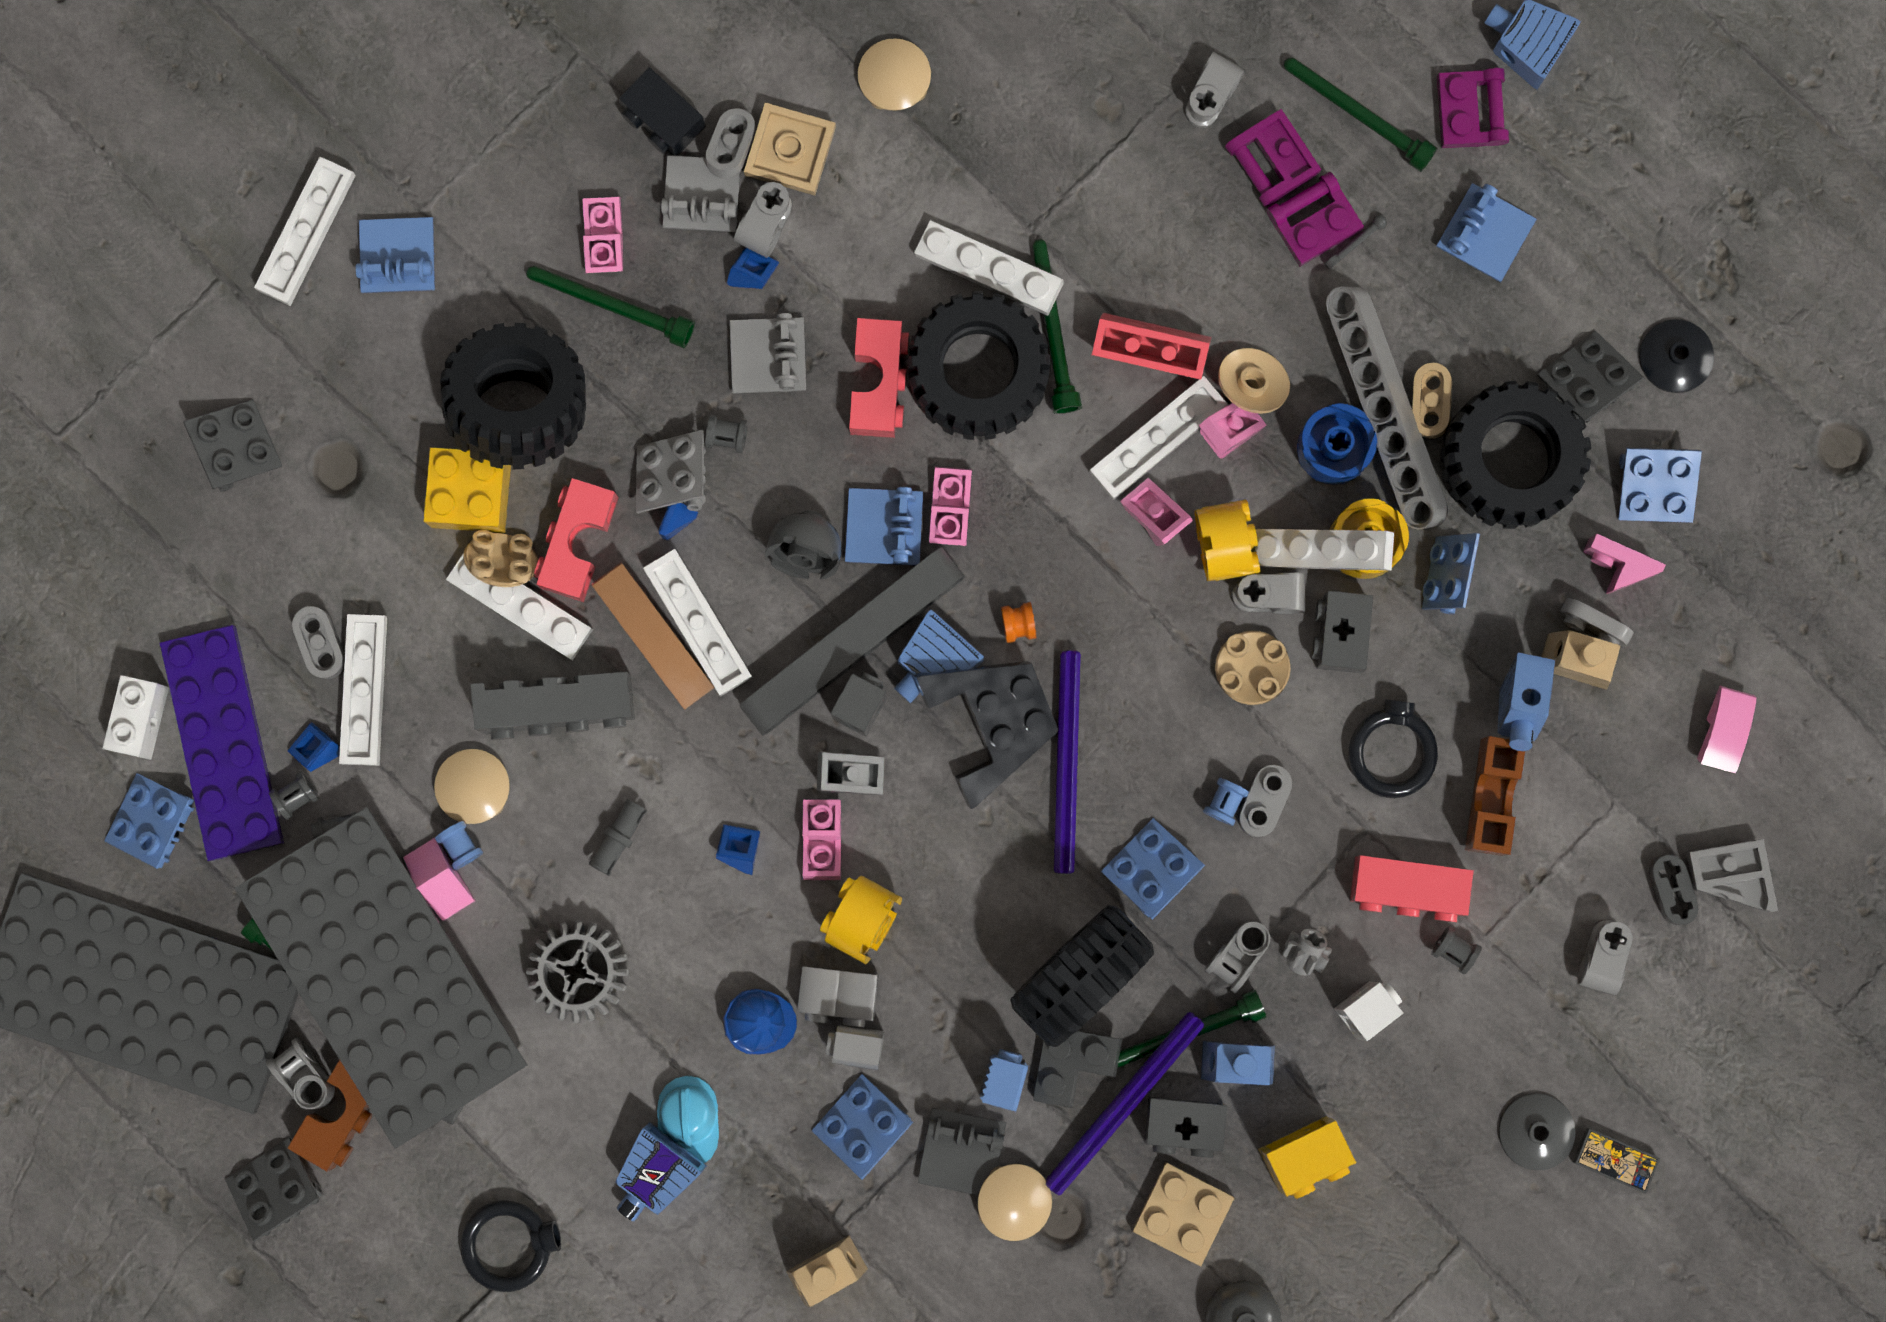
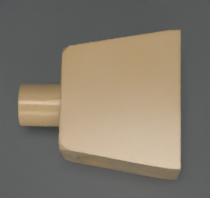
M1569 630L1553 632L1547 636L1542 657L1555 660L1554 674L1607 690L1611 682L1620 645ZM1562 645L1561 652L1557 657L1558 649Z
M849 1235L786 1272L804 1305L811 1307L857 1281L868 1268Z

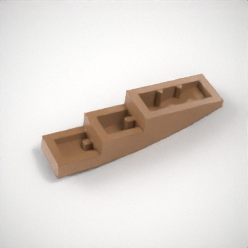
M622 562L591 584L684 710L715 688Z

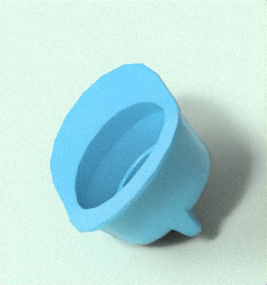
M683 1076L675 1078L664 1087L659 1095L657 1106L658 1129L700 1161L706 1163L716 1151L719 1139L718 1104L715 1092L708 1083L698 1077Z

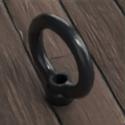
M1385 699L1384 710L1377 711L1366 717L1357 726L1351 737L1348 752L1351 770L1357 781L1366 790L1375 795L1385 798L1409 796L1425 786L1435 771L1438 760L1437 742L1428 724L1414 714L1415 703ZM1382 725H1404L1414 731L1421 741L1423 748L1421 766L1410 779L1404 782L1386 783L1378 780L1369 772L1365 765L1363 756L1365 742L1369 735Z
M509 1200L495 1201L478 1209L467 1221L461 1236V1257L471 1277L485 1288L497 1292L518 1291L531 1285L540 1277L548 1263L551 1252L561 1250L559 1227L555 1220L543 1222L534 1210L524 1204ZM498 1216L518 1218L531 1230V1243L535 1251L533 1260L523 1272L511 1277H501L490 1273L480 1263L476 1253V1238L480 1229L486 1222Z

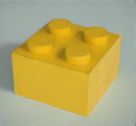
M430 447L423 522L431 528L467 531L488 530L490 532L505 533L511 465H503V468L500 469L491 467L488 460H484L483 463L470 457V450L463 452L460 449Z
M1327 1116L1258 1149L1278 1191L1286 1197L1294 1196L1295 1199L1316 1190L1314 1183L1322 1179H1328L1329 1182H1333L1350 1173L1348 1167L1356 1163L1336 1120Z

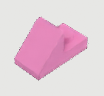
M1233 403L1209 416L1199 425L1201 428L1200 434L1220 459L1226 457L1267 426L1258 413L1245 411Z
M1149 478L1120 501L1124 509L1147 530L1156 546L1166 544L1193 521L1188 513Z
M1599 534L1589 538L1583 551L1591 555V561L1607 569H1612V566L1617 567L1606 594L1651 578L1663 572L1666 564Z

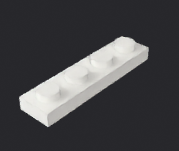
M319 157L254 287L257 291L291 306L356 176L353 171Z
M931 220L914 252L916 257L1047 316L1064 284L1063 279Z
M1203 376L1201 380L1199 379L1091 468L1089 473L1111 499L1114 500L1200 429L1199 425L1206 418L1225 408L1228 403Z
M1256 529L1258 546H1255V551L1258 555L1260 567L1392 570L1394 532Z
M676 549L643 568L720 697L753 678Z
M464 553L447 577L446 580L567 658L572 661L591 634L592 628L523 584L515 587H497L478 580L466 568L463 559Z
M347 614L339 764L380 766L387 617L385 615Z

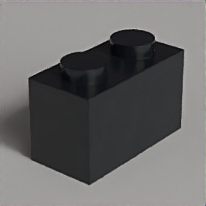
M650 67L619 98L624 110L621 113L623 118L635 129L642 126L650 134L648 137L650 143L662 154L668 150L673 156H678L706 127L703 116Z

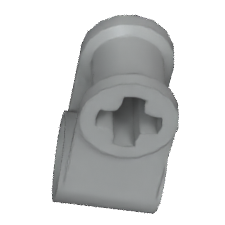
M1213 52L1205 64L1187 103L1185 112L1188 121L1193 126L1199 128H1206L1212 125L1227 100L1233 95L1246 69ZM1203 102H1206L1209 104V107H1207L1204 111L1200 110L1198 107L1202 105Z
M768 182L760 187L748 212L739 223L734 236L735 243L766 258L773 252L792 210V201L789 193L782 184ZM778 195L782 203L781 206L773 205L770 209L767 199L774 200Z
M1304 574L1248 575L1234 586L1231 595L1232 601L1236 608L1244 612L1304 613ZM1250 585L1253 592L1259 593V596L1251 601L1250 595H1244L1243 592Z
M1602 920L1593 926L1585 955L1581 960L1578 970L1577 984L1579 986L1614 996L1618 994L1624 980L1625 966L1633 940L1631 930L1627 925L1613 920ZM1606 932L1617 935V942L1614 943L1606 940Z
M1256 921L1241 923L1227 942L1215 953L1204 971L1208 974L1213 972L1231 986L1230 991L1235 994L1248 979L1256 963L1267 950L1270 944L1268 929ZM1251 927L1258 928L1262 934L1260 945L1253 949L1246 948L1242 942L1244 931ZM1226 963L1231 968H1233L1237 973L1233 974L1228 969H1226L1222 964Z
M294 1038L291 1041L292 1046L277 1058L271 1057L266 1061L270 1072L286 1088L300 1107L305 1109H321L333 1102L336 1095V1087L327 1082L329 1076L320 1066L310 1048L300 1038ZM314 1081L322 1088L321 1098L315 1103L307 1095L308 1087Z

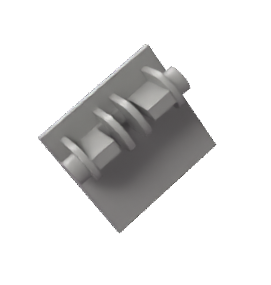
M667 156L665 198H662L661 206L663 228L736 232L740 172L733 177L720 178L709 171L706 158ZM723 160L720 163L726 164L730 163L731 161Z
M782 313L778 314L777 318L730 320L732 394L806 391L804 317L792 318V314Z
M703 430L637 446V513L682 502L687 505V509L690 511L702 509V505L706 502L704 495V484L706 482V477L704 476L706 472L704 454L706 453V448L704 446Z

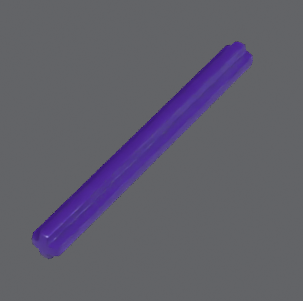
M1070 650L1062 651L1060 654L1054 871L1058 874H1071L1075 868L1081 654L1078 651Z
M1188 1012L1047 1177L1046 1186L1057 1195L1063 1194L1203 1029L1204 1024L1202 1020L1195 1014Z

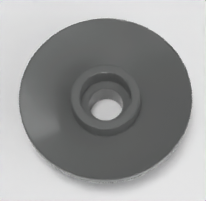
M1528 1094L1513 1101L1504 1111L1499 1124V1138L1503 1150L1513 1162L1530 1170H1546L1560 1164L1571 1152L1575 1141V1125L1568 1109L1557 1099L1544 1094ZM1537 1126H1543L1546 1129V1136L1542 1140H1537L1534 1137V1129Z

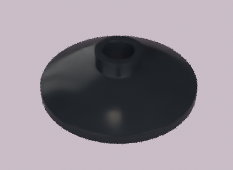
M1675 319L1656 325L1646 334L1640 347L1639 359L1644 375L1654 386L1666 392L1683 393L1695 389L1707 379L1714 364V350L1709 337L1700 327L1689 321ZM1679 347L1685 350V359L1681 360L1675 356V348Z

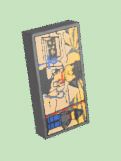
M1586 1128L1573 1163L1646 1194L1660 1158L1595 1130Z

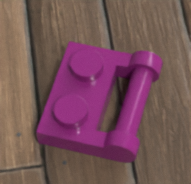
M1503 68L1438 74L1437 90L1441 148L1499 146L1509 143V130L1505 129L1502 83L1505 82V72ZM1487 85L1490 131L1480 132L1477 86Z
M1282 109L1236 136L1225 145L1229 154L1236 156L1261 194L1259 199L1265 208L1315 177L1322 170ZM1254 141L1282 181L1274 187L1247 148Z
M1330 171L1320 176V181L1281 205L1275 203L1266 209L1270 221L1299 267L1364 228L1361 220L1340 189L1336 177ZM1324 195H1328L1332 202L1331 204L1298 224L1290 226L1287 217Z

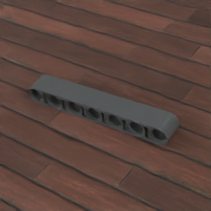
M943 547L937 549L742 702L739 707L761 735H766L953 589L965 578V575Z

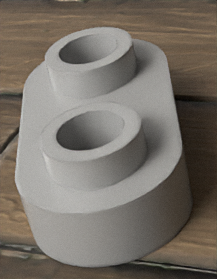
M735 108L727 110L720 116L706 150L707 167L713 175L720 178H729L741 171L755 137V121L748 111ZM735 130L742 131V133L740 134H734L732 132ZM723 160L731 161L730 163L726 164L720 163Z
M1567 598L1560 610V614L1565 617L1563 623L1579 632H1584L1586 629L1598 635V639L1618 644L1622 647H1627L1634 634L1626 625L1575 599Z
M307 606L300 609L292 620V630L308 671L321 679L335 678L344 669L345 655L330 616L324 610L315 606ZM312 620H318L320 624L318 631L315 633H310L308 630V625ZM330 654L333 662L329 667L325 668L321 664V659L324 655Z
M1268 765L1260 769L1255 775L1249 789V794L1244 800L1238 817L1239 825L1247 835L1263 837L1271 833L1276 827L1292 789V779L1286 769L1278 765ZM1273 776L1279 779L1280 787L1278 790L1273 791L1268 788L1267 780L1269 777ZM1255 811L1264 813L1265 822L1262 825H1256L1252 821V815Z

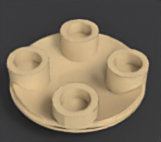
M886 39L877 42L865 52L858 67V82L861 91L870 101L871 105L877 109L898 111L915 105L925 98L931 81V69L926 55L915 44L903 39Z
M488 530L476 531L473 534L472 541L466 546L463 555L466 568L475 578L497 587H515L530 581L535 576L534 572L538 557L532 549L533 542L528 536L523 534L512 536L503 533H492Z
M1244 631L1231 636L1221 647L1215 664L1216 677L1222 690L1233 700L1247 705H1259L1276 698L1285 688L1291 669L1290 659L1284 644L1270 634L1261 631Z
M466 749L451 755L444 761L437 772L434 789L439 806L450 818L458 822L464 821L466 824H478L488 821L501 813L508 799L510 783L507 771L498 758L483 750Z
M1010 1164L995 1167L983 1182L979 1191L978 1216L980 1221L992 1234L1004 1240L1019 1241L1035 1235L1045 1225L1051 1213L1052 1195L1051 1190L1046 1186L1045 1178L1038 1171L1026 1165Z

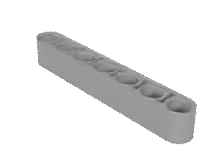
M1341 286L1334 288L1327 296V312L1363 410L1376 432L1377 448L1401 513L1407 525L1413 529L1438 527L1447 518L1448 506L1424 440L1419 432L1410 402L1369 293L1360 287ZM1348 295L1353 300L1350 312L1345 308V299ZM1361 329L1364 331L1366 336L1365 343L1362 347L1359 345L1357 340L1358 333ZM1373 364L1377 366L1379 372L1376 381H1373L1370 376V369ZM1386 398L1390 401L1392 407L1388 416L1383 411V402ZM1398 433L1404 438V447L1401 451L1395 443ZM1411 468L1417 473V482L1414 486L1408 479V473ZM1423 503L1427 504L1430 509V517L1427 521L1421 515Z

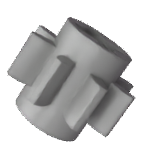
M1304 929L1300 935L1293 931L1290 933L1282 956L1287 957V965L1293 972L1307 976L1314 969L1320 973L1324 971L1330 960L1328 957L1332 948L1326 947L1328 944L1327 939L1322 933L1314 929Z

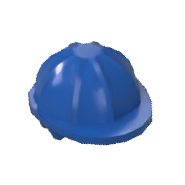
M750 989L738 994L729 1002L723 1017L725 1035L734 1048L746 1054L771 1053L786 1047L794 1037L797 1028V1017L791 1004L781 996L759 989Z

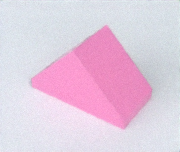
M435 838L403 857L411 878L416 885V889L420 891L424 899L442 921L475 902L461 876L451 866L452 862Z

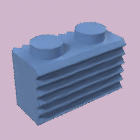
M1000 1049L998 1056L992 1055L989 1057L991 1063L987 1064L989 1070L985 1072L987 1076L983 1079L985 1085L981 1086L983 1092L979 1094L983 1103L1017 1111L1028 1070V1065L1021 1062L1023 1057L1021 1054Z

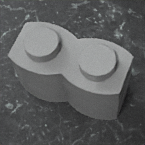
M802 966L797 1012L805 1013L806 1021L827 1023L828 1016L843 1017L842 1025L865 1027L866 1020L874 1021L879 975Z
M839 1025L837 1031L829 1032L826 1055L833 1056L832 1064L878 1070L884 1031Z

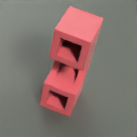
M857 318L855 361L871 363L881 370L883 378L880 385L872 391H852L850 435L895 438V427H903L904 406L897 405L898 391H905L906 369H900L901 354L908 355L909 332H902V321Z
M573 478L569 487L564 486L558 499V507L562 509L558 521H552L549 526L546 542L550 543L546 557L540 556L534 572V577L538 578L536 585L541 589L584 602L595 566L591 562L575 557L572 549L573 540L580 531L587 528L608 531L619 498L615 491Z

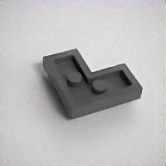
M1076 1031L1058 1047L1048 1046L1043 1042L1033 1101L1073 1108L1079 1071L1116 1077L1122 1039Z

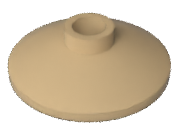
M1253 348L1235 350L1223 359L1219 367L1218 380L1223 393L1233 404L1245 411L1252 413L1275 411L1284 404L1289 395L1290 380L1285 368L1276 358L1264 351Z

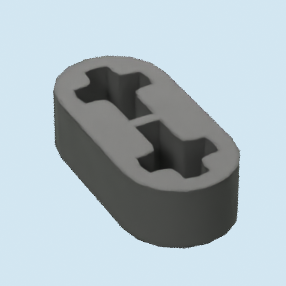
M1663 855L1655 858L1649 867V877L1663 918L1674 925H1685L1692 922L1697 917L1699 908L1686 865L1683 860L1674 855ZM1665 861L1668 866H1675L1677 873L1671 875L1673 888H1671L1667 877L1661 878L1659 875V871L1664 869L1663 862ZM1673 892H1676L1679 902H1686L1688 904V909L1683 911L1684 917L1682 919L1679 914H1672L1670 907L1676 905Z

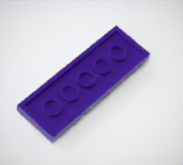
M231 625L160 642L207 861H215L284 844L277 808L269 796L272 786L236 626Z

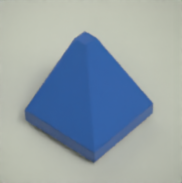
M745 247L730 269L727 285L731 287L763 289L779 262L770 257L766 258Z
M683 503L668 506L658 531L660 536L668 541L696 520L698 512L688 510L687 506Z
M311 722L288 749V752L308 771L312 772L339 757L340 745Z
M723 824L716 859L745 874L752 875L760 831Z

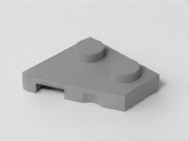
M1764 839L1686 853L1694 890L1763 911H1778Z

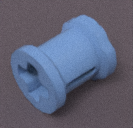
M1219 778L1217 781L1219 787L1210 806H1205L1203 812L1218 821L1233 826L1235 823L1233 817L1242 798L1248 796L1249 791L1228 780Z
M464 821L450 826L435 837L437 843H442L452 858L453 863L451 866L454 870L466 866L483 854L482 849L475 847L465 831L467 825Z

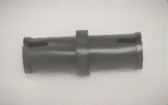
M627 799L612 827H607L603 834L606 837L592 861L589 862V865L610 876L625 847L630 848L633 843L630 839L648 811Z

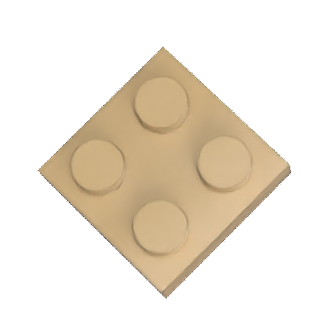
M765 103L744 169L745 176L766 182H777L784 187L816 195L836 129V123Z
M1165 1162L1132 1231L1202 1266L1235 1197Z

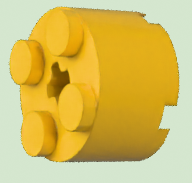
M1247 499L1194 510L1197 539L1200 541L1202 552L1200 555L1207 581H1220L1260 573L1257 552L1251 551L1254 546H1258L1256 529L1254 524L1247 525L1246 523L1251 521Z
M1362 499L1350 504L1340 513L1330 530L1394 532L1392 568L1404 555L1409 542L1408 526L1403 515L1379 499ZM1340 569L1343 574L1360 579L1376 578L1388 572V570Z
M861 875L856 880L849 877L845 881L838 895L843 900L835 913L830 911L820 927V931L826 934V943L867 964L871 958L865 954L870 948L877 951L881 946L897 913L891 910L893 903L896 902L901 905L902 897Z

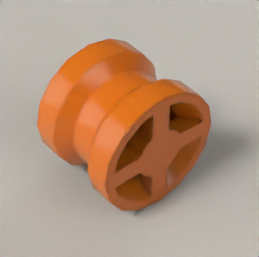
M1031 602L1023 603L1019 608H1011L1009 605L1001 607L1007 643H1013L1020 637H1026L1028 640L1037 638Z

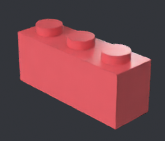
M1103 313L1099 319L1092 355L1201 380L1211 337Z
M1361 855L1355 856L1350 901L1359 902V910L1382 913V906L1397 907L1396 915L1419 917L1420 911L1435 913L1434 920L1457 922L1458 916L1469 915L1474 870Z

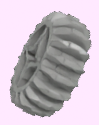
M577 920L574 924V932L571 933L568 923L563 922L560 924L561 936H558L557 932L553 929L546 931L548 938L551 940L550 944L542 939L536 941L537 947L543 950L542 955L538 953L529 954V959L539 963L538 968H526V974L538 975V981L530 982L528 989L540 987L542 993L536 995L534 1001L536 1003H541L545 999L550 1001L544 1009L546 1014H551L556 1007H559L557 1019L560 1021H564L567 1018L569 1011H572L573 1023H580L582 1011L585 1012L589 1022L596 1019L595 1007H597L601 1014H608L609 1009L604 1001L607 999L615 1005L618 1004L620 999L612 991L614 989L619 991L627 989L626 984L617 982V977L628 976L630 971L629 969H618L617 963L626 961L628 957L626 954L614 955L613 951L622 945L619 940L612 942L610 945L606 944L611 931L604 930L597 937L595 935L598 930V924L591 923L587 933H584L583 921ZM573 940H583L580 949H577L572 959L566 961L552 957L563 944ZM593 945L605 957L608 968L607 976L592 967L591 951ZM581 961L585 965L582 969H586V974L594 976L595 979L591 977L578 978L576 983H574L575 981L571 979L573 975H569V970L562 968L561 965L577 966ZM548 968L563 976L565 982L563 998L558 996L553 990L549 981ZM591 983L604 987L591 1001L583 1004L573 1003L576 994L579 993L584 984Z

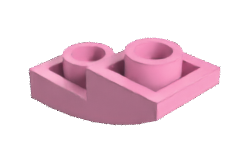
M621 197L582 199L585 236H583L585 272L623 271Z
M935 466L929 543L966 546L972 469Z
M1719 686L1706 719L1710 723V727L1697 757L1701 764L1736 773L1752 725L1757 699L1755 695Z
M803 800V880H841V800Z

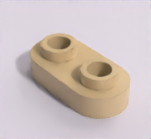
M1427 363L1421 366L1414 376L1412 411L1421 435L1425 438L1434 439L1445 434L1450 426L1452 378L1445 366L1439 363ZM1432 378H1437L1441 381L1440 386L1434 390L1429 389L1427 382ZM1433 414L1439 417L1436 425L1428 426L1425 424L1427 416Z

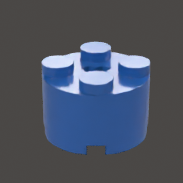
M1343 403L1333 404L1315 412L1302 428L1297 441V455L1300 466L1315 480L1330 485L1349 483L1358 477L1370 464L1377 449V436L1370 419L1357 407ZM1335 437L1341 439L1340 446L1343 448L1339 451L1333 450V444L1330 443Z

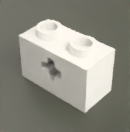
M120 675L102 749L151 760L169 687Z
M1371 981L1334 1008L1355 1038L1363 1041L1370 1040L1403 1014L1398 1006L1402 1003V1000L1389 984L1384 985L1380 982Z

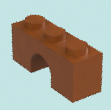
M1487 736L1480 741L1465 850L1498 856L1511 855L1516 817L1512 816V802L1516 784L1522 778L1525 751L1512 749L1509 746L1510 739Z
M340 1059L327 1082L340 1089L346 1101L344 1113L336 1121L327 1120L316 1113L307 1115L287 1148L326 1172L335 1169L336 1165L342 1167L353 1150L349 1143L356 1132L361 1134L365 1130L373 1115L368 1112L369 1106Z

